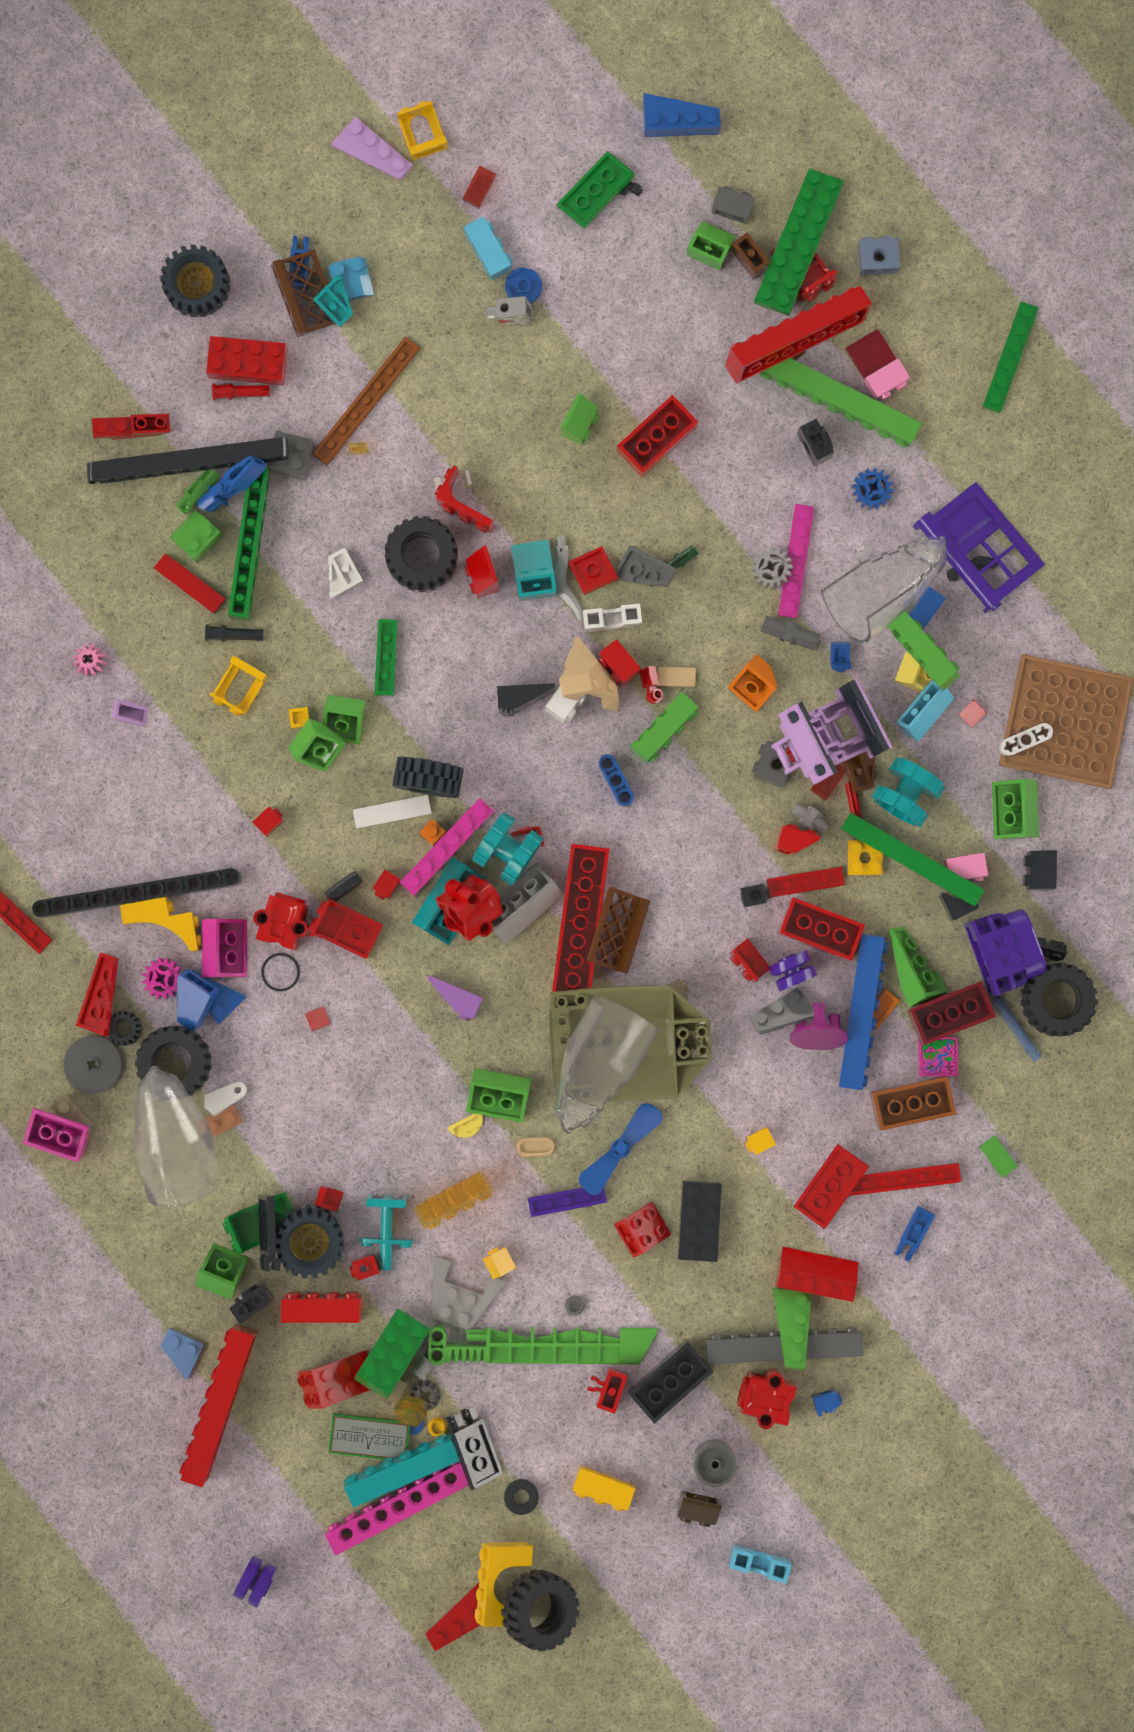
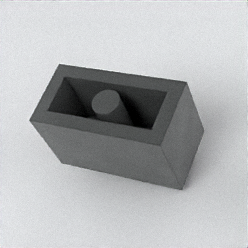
M719 186L711 213L747 224L755 197H752L747 192H736L728 186Z

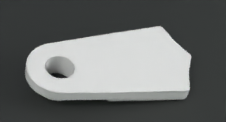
M235 1082L204 1095V1108L213 1116H216L246 1095V1085L242 1082ZM241 1088V1092L236 1094V1090Z

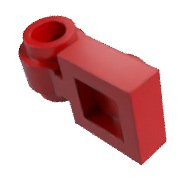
M649 666L640 670L643 689H647L646 700L651 704L660 702L663 699V692L656 688V685L659 684V677L655 666Z

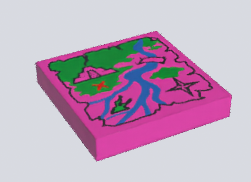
M944 1037L924 1046H921L918 1040L919 1076H958L957 1037Z

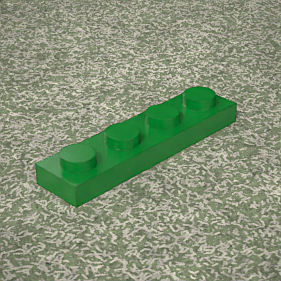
M378 619L375 696L394 697L398 620Z

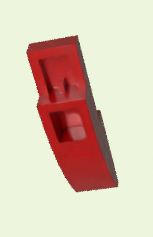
M169 413L91 419L93 439L112 438V440L158 436L171 432Z

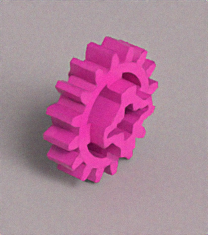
M158 958L157 962L150 961L152 966H145L148 972L142 973L146 977V980H143L142 983L147 984L144 990H151L149 995H156V999L160 1000L162 995L166 1000L169 999V995L175 997L174 991H177V978L182 967H175L177 962L172 961L170 963L168 958H165L164 961L162 958ZM161 966H167L170 970L164 971ZM161 975L166 976V977L164 978V981H165V982H160V980H162V976H161ZM161 986L165 991L160 992L156 988Z

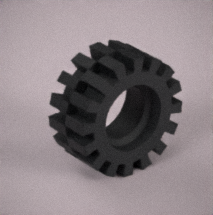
M129 1011L115 1012V1014L111 1015L109 1040L120 1046L135 1043L142 1033L140 1019ZM121 1021H127L131 1025V1031L126 1036H121L117 1032V1025Z

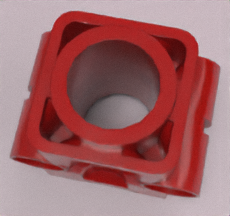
M471 875L463 882L450 879L445 885V892L435 899L438 907L443 910L446 927L453 932L460 933L468 941H471L477 935L481 937L489 936L493 929L491 922L503 914L500 905L501 899L496 889L489 881L480 879L475 875Z
M278 892L275 893V896L269 894L265 910H257L253 915L254 923L259 926L256 939L267 943L277 942L282 947L297 951L300 939L307 938L311 931H308L310 925L305 922L309 906L305 905L306 901ZM263 914H266L268 920L262 924L260 918ZM300 925H304L305 931L299 935L297 928Z
M775 1368L767 1369L764 1375L748 1371L747 1376H743L740 1385L737 1407H739L742 1414L755 1417L756 1422L762 1429H770L774 1423L788 1426L790 1418L789 1406L795 1398L797 1387L794 1385V1382L784 1380L781 1373ZM773 1376H778L776 1382H770ZM769 1415L766 1420H760L761 1416Z

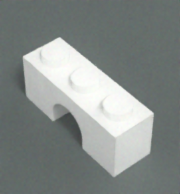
M640 603L622 605L620 608L603 610L602 608L583 610L585 633L642 626Z

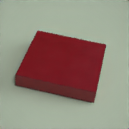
M878 329L845 348L864 381L869 375L896 360L895 355Z

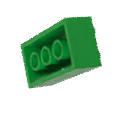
M397 1308L354 1379L387 1400L430 1331V1328Z

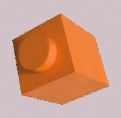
M431 819L419 833L434 846L447 832Z

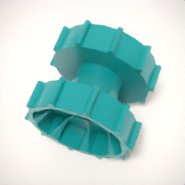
M896 757L889 768L892 772L891 774L901 780L896 790L894 791L886 786L881 787L879 785L871 798L893 816L912 826L921 828L928 815L916 803L922 794L930 798L939 799L945 789L944 782L918 764L905 758Z
M503 812L481 841L472 860L484 868L493 855L497 856L507 863L500 879L512 886L522 874L544 838L531 831L522 843L508 834L516 819Z

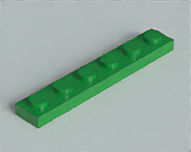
M1020 302L982 405L983 408L1000 414L1038 307Z

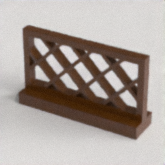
M315 249L272 262L271 268L297 338L336 324L333 320L328 322L321 318L324 313L323 310L320 316L309 312L313 303L318 305L313 299L319 291L323 290L320 288L321 285H323V288L327 286ZM305 257H313L314 266L312 269L302 264ZM292 262L298 265L295 274L286 270V263ZM300 267L310 272L307 280L296 276ZM312 273L320 277L321 283L319 287L308 282ZM294 279L305 283L301 293L293 289L292 283ZM306 285L317 290L313 299L303 294ZM301 297L311 301L308 310L299 306L298 302ZM307 315L318 320L315 326L307 328L305 322Z
M609 886L586 961L628 974L650 900ZM614 892L617 893L619 901L615 904L612 901ZM631 898L630 907L627 909L625 902ZM621 905L623 913L618 916L616 908ZM611 912L614 919L608 922L606 918L608 913ZM625 917L626 920L622 927L619 920ZM616 924L618 931L612 934L610 927ZM606 930L608 938L602 941L601 934ZM620 935L618 945L616 946L614 938ZM610 942L612 949L606 953L604 945ZM600 949L602 956L596 960L594 959L595 953ZM614 954L613 962L611 965L608 957Z

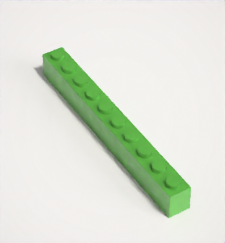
M791 358L761 372L759 375L765 380L772 379L776 381V384L781 388L786 389L788 387L794 390V394L800 397L805 395L811 398L810 401L816 405L823 404L827 406V409L832 413L837 414L839 412L845 415L844 418L850 422L857 421L861 423V426L866 430L871 431L873 429L879 432L878 435L885 439L890 437L896 440L895 443L901 447H910L922 424Z

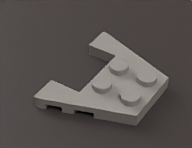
M435 1256L433 1271V1318L466 1330L471 1329L503 1288L506 1281L499 1278L492 1279L490 1275L484 1293L480 1294L445 1281L451 1261Z

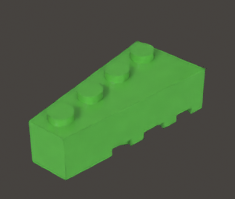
M681 692L666 707L664 712L652 722L651 726L641 733L638 740H635L630 745L629 749L645 764L648 762L653 763L659 757L657 752L661 748L666 749L672 743L670 738L674 734L678 736L686 728L684 726L687 720L691 722L699 714L696 712L699 707L687 695Z

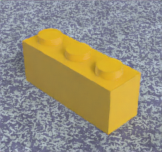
M581 1465L572 1487V1491L575 1492L576 1496L581 1498L591 1497L595 1503L601 1505L605 1503L612 1505L611 1508L620 1512L623 1509L628 1511L636 1489L633 1484Z

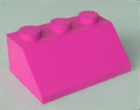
M202 919V977H247V919Z
M33 1108L23 1144L79 1162L84 1156L88 1144L89 1126Z

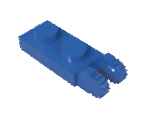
M293 235L290 257L310 251L308 250L309 237L305 236L303 240L304 250L296 249L298 238ZM305 257L302 262L307 267H309V257ZM290 262V273L295 274L298 265ZM300 267L296 276L307 280L309 271ZM296 279L292 283L295 289H303L305 283Z
M917 1205L899 1239L900 1242L894 1251V1255L898 1256L901 1254L905 1243H907L911 1247L905 1255V1260L909 1262L915 1250L919 1248L935 1214Z

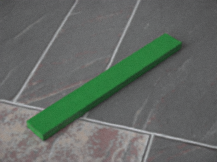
M851 812L841 827L842 831L974 907L984 892V889Z

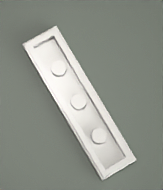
M428 795L353 810L356 829L432 814Z

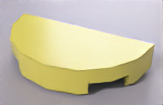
M472 1114L447 1128L457 1137H471L480 1130L483 1124V1115Z

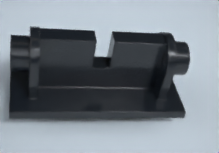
M1037 937L1044 957H1048L1052 961L1064 960L1068 953L1066 951L1067 945L1064 942L1050 940L1049 946H1047L1045 938Z

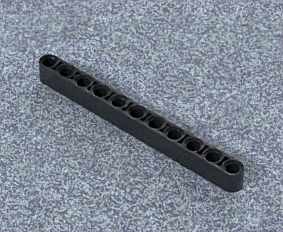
M282 437L94 461L86 464L87 479L89 484H95V482L103 484L229 468L248 456L261 459L265 463L289 459L288 439Z
M228 868L42 899L33 903L32 912L37 917L48 918L158 898L234 887L241 883L242 875L238 870ZM232 872L237 874L235 882L228 881V875ZM216 875L218 882L216 885L211 886L209 878ZM197 878L199 886L192 889L190 882L192 879ZM174 882H179L180 889L177 892L171 890V885ZM155 885L161 887V892L158 895L152 893V888ZM136 888H140L142 891V895L139 898L133 896ZM121 891L123 898L117 902L114 899V895L116 892ZM102 894L104 901L102 904L97 905L95 898L97 895ZM82 897L85 904L83 907L78 908L76 901ZM60 901H64L66 904L63 911H59L57 908ZM41 904L46 905V912L44 914H40L38 911Z

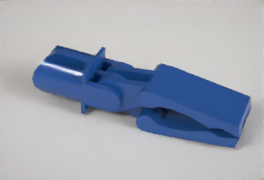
M248 456L224 473V477L215 486L209 485L210 490L198 500V507L213 513L221 505L228 506L227 501L239 492H244L266 469L265 462L256 457Z

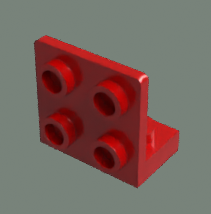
M748 938L729 952L732 955L729 957L736 967L740 966L743 969L741 974L748 982H757L761 976L769 971V964Z
M653 1202L646 1204L630 1216L614 1223L616 1230L633 1258L644 1254L671 1236L668 1227Z

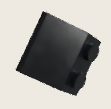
M1057 850L1028 851L1027 855H1024L1023 866L1026 867V874L1023 875V886H1026V890L1051 891L1056 889Z

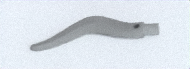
M558 536V547H556L557 560L554 567L557 593L573 609L578 620L581 621L583 619L581 606L566 581L568 546L565 544V536Z

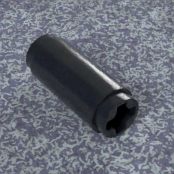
M356 871L351 872L330 887L324 894L327 898L339 901L358 887L363 880Z

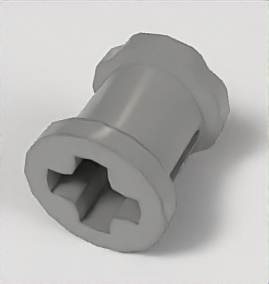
M424 1354L421 1362L416 1368L412 1369L413 1373L423 1381L426 1380V1376L432 1368L437 1367Z

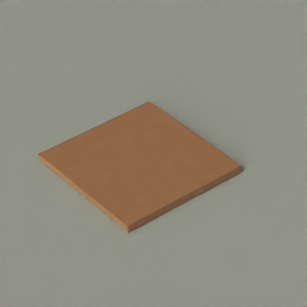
M1021 654L1004 740L1042 723H1047L1052 727L1053 735L1050 739L1012 756L1001 754L998 766L1112 789L1134 678ZM1041 727V731L1039 733L1034 734L1035 739L1036 737L1041 735H1044V737H1046V733H1048V730H1043V728ZM1022 735L1021 742L1024 745H1029L1031 743L1030 736ZM1014 738L1016 742L1011 745L1006 742L1005 751L1009 750L1011 752V748L1018 745L1016 738Z

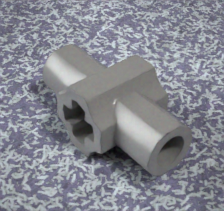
M797 802L791 811L793 815L799 818L798 822L807 829L813 830L814 828L823 834L829 826V823L821 818L822 814L811 806L806 808Z

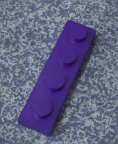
M580 1187L528 1197L531 1217L607 1203L604 1187L597 1195H591Z

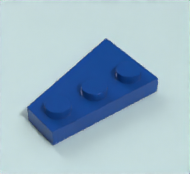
M191 970L220 989L208 1012L219 1024L247 998V996L209 977H202L201 973Z

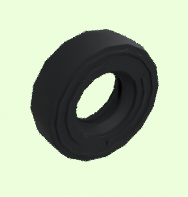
M514 1480L505 1489V1505L514 1514H529L538 1504V1490L528 1480ZM525 1490L529 1495V1500L522 1505L516 1503L514 1500L516 1491Z

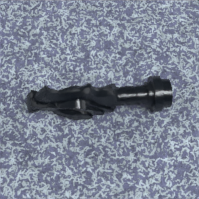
M980 555L970 561L980 571L994 559ZM997 562L989 569H995L997 571ZM953 567L946 571L950 582L958 581L959 575Z

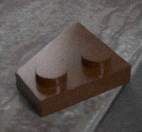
M867 752L844 762L853 793L870 790L874 786L876 757L870 759Z

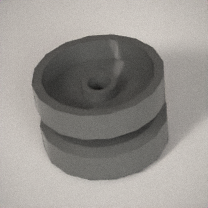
M717 1439L707 1440L701 1443L694 1451L692 1458L693 1468L698 1479L703 1484L710 1487H722L732 1480L737 1469L736 1458L731 1448L725 1442ZM713 1461H717L719 1463L716 1464V1466L714 1467L711 1465Z

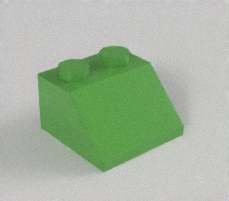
M578 393L561 426V435L582 445L583 441L587 442L592 432L589 430L591 425H596L600 414H598L599 407Z
M195 510L169 538L198 563L223 535Z
M328 695L324 706L323 724L345 742L360 744L366 701Z
M308 719L288 748L296 762L326 772L346 742L325 724Z
M212 1244L199 1270L195 1286L231 1300L249 1257Z

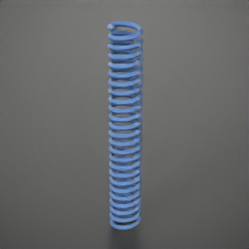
M997 996L995 998L997 1000L992 1004H995L994 1007L996 1009L1001 1007L997 1012L1001 1011L999 1013L1002 1014L1001 1017L1003 1019L1007 1018L1004 1022H1007L1008 1027L1013 1025L1010 1028L1013 1029L1011 1032H1014L1015 1037L1019 1036L1017 1040L1020 1039V1045L1025 1047L1024 1050L1026 1052L1031 1050L1027 1055L1031 1054L1029 1057H1032L1031 1060L1033 1062L1041 1059V1054L1037 1052L1038 1049L1030 1042L1031 1039L1027 1037V1034L1023 1031L1024 1029L1016 1021L1015 1016L1011 1014L1010 1009H1007L1008 1006L1004 1004L1003 999H1000L1001 996Z

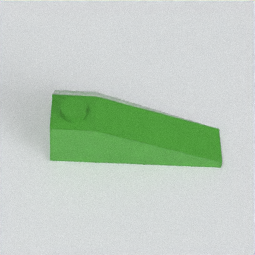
M904 926L890 929L889 932L901 990L909 1006L921 1005L948 993L949 991L940 973L937 970L932 972L926 963L929 959L926 955L923 957L916 951L918 945Z

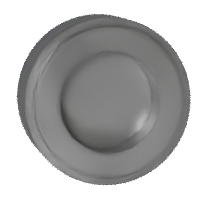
M571 1296L565 1302V1309L570 1315L577 1316L584 1310V1301L579 1296Z

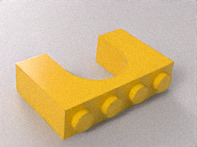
M527 1542L482 1543V1549L479 1552L481 1566L478 1570L479 1589L476 1592L478 1605L475 1610L476 1622L482 1627H504L502 1620L505 1618L501 1616V1609H504V1605L495 1597V1580L500 1572L508 1567L532 1566V1545Z

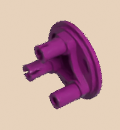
M819 1002L813 1004L814 1019H812L811 1025H807V1020L802 1021L801 1024L795 1025V1030L789 1036V1041L792 1045L809 1050L835 1049L843 1046L848 1041L847 1033L840 1029V1014H830L828 1016V1025L825 1018L826 1004L824 1002H821L820 1008Z

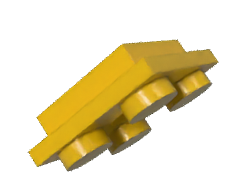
M848 840V875H883V854L860 840ZM861 853L869 854L870 861L868 863L860 861Z

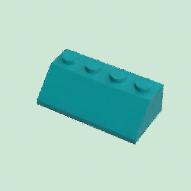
M452 857L411 923L449 946L457 932H453L446 927L443 910L438 907L435 899L445 892V885L450 879L463 882L471 875H475L480 879H487Z

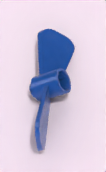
M645 1103L640 1105L622 1136L611 1144L610 1150L580 1174V1186L591 1195L599 1194L620 1159L628 1156L633 1145L661 1124L663 1119L662 1113L651 1104Z

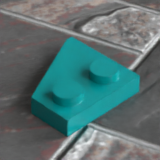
M338 274L313 300L340 328L353 315L342 277Z

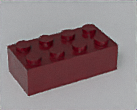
M982 981L907 1010L921 1046L996 1017Z

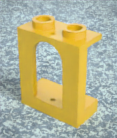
M423 101L415 107H405L397 113L398 122L412 160L448 149L445 135H443L436 116L433 101ZM421 115L427 118L434 139L417 145L410 122L413 117Z
M233 655L229 661L231 663L215 691L209 695L213 697L212 701L222 707L225 704L230 707L228 711L234 715L239 716L242 714L245 716L268 676ZM240 669L254 677L255 681L243 701L238 705H232L226 701L225 694Z

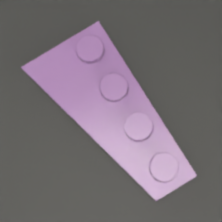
M354 117L331 143V147L339 149L398 180H401L412 168L410 162L357 117Z

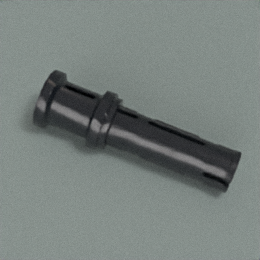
M206 624L205 641H209V639L221 640V642L231 639L263 641L264 629L227 628L225 625L216 627Z

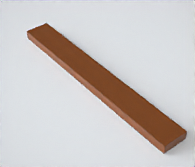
M406 336L317 446L312 453L314 457L326 466L329 465L419 352V346Z

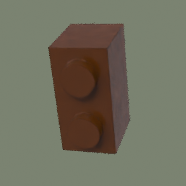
M748 232L732 243V253L753 280L767 270L770 261Z

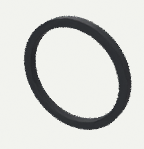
M276 953L269 956L263 963L261 976L266 986L270 989L280 992L287 991L298 982L300 968L292 956L286 953ZM286 956L296 965V979L287 988H274L265 979V966L273 957Z

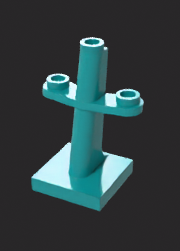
M369 1194L367 1197L366 1207H381L380 1238L360 1237L359 1242H361V1246L367 1247L373 1246V1243L380 1244V1270H391L392 1244H400L401 1248H411L412 1244H414V1239L393 1238L394 1208H406L408 1196H404L403 1199H392L393 1195H384L383 1199H375L373 1194Z

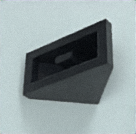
M940 893L939 899L950 921L973 912L979 907L977 904L974 907L962 899L946 893Z

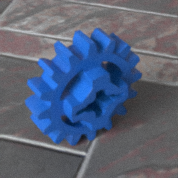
M867 468L865 474L863 472L858 474L860 478L855 477L854 482L857 484H853L852 489L856 491L852 493V496L858 497L855 502L861 501L862 508L868 505V510H871L872 506H875L877 510L880 504L882 506L886 505L885 500L889 501L891 499L889 494L893 493V489L889 487L892 486L893 482L887 481L890 476L886 475L884 477L883 470L877 473L876 468L872 472ZM875 477L872 480H867L866 478ZM876 482L875 490L869 495L870 487ZM860 487L864 490L865 496L861 494ZM875 497L880 498L879 500L875 501L870 500L871 498Z

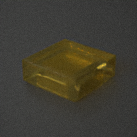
M367 442L348 443V450L351 455L369 453Z

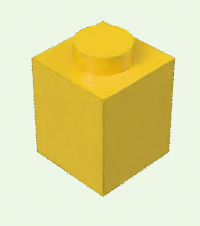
M767 1127L746 1136L747 1141L744 1143L748 1152H753L754 1155L776 1145Z
M495 1247L487 1251L488 1256L482 1258L492 1279L499 1278L516 1268L506 1247L501 1249Z

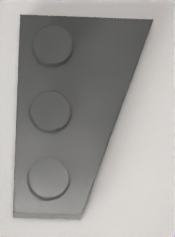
M631 545L615 570L618 576L616 581L669 587L678 571L676 568Z
M797 987L751 1016L750 1020L759 1034L762 1035L783 1029L787 1025L794 1023L797 1025L801 1024L802 1021L814 1019V1009Z

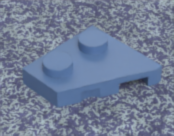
M169 1328L160 1347L184 1378L188 1380L205 1344Z

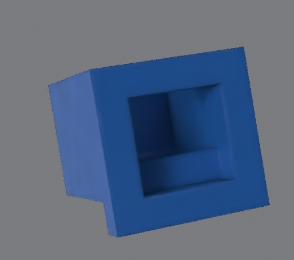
M834 1389L812 1395L818 1417L822 1416L823 1411L826 1414L832 1413L843 1404L840 1393L836 1394Z

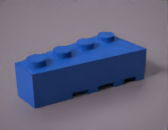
M643 93L644 137L719 135L720 108Z

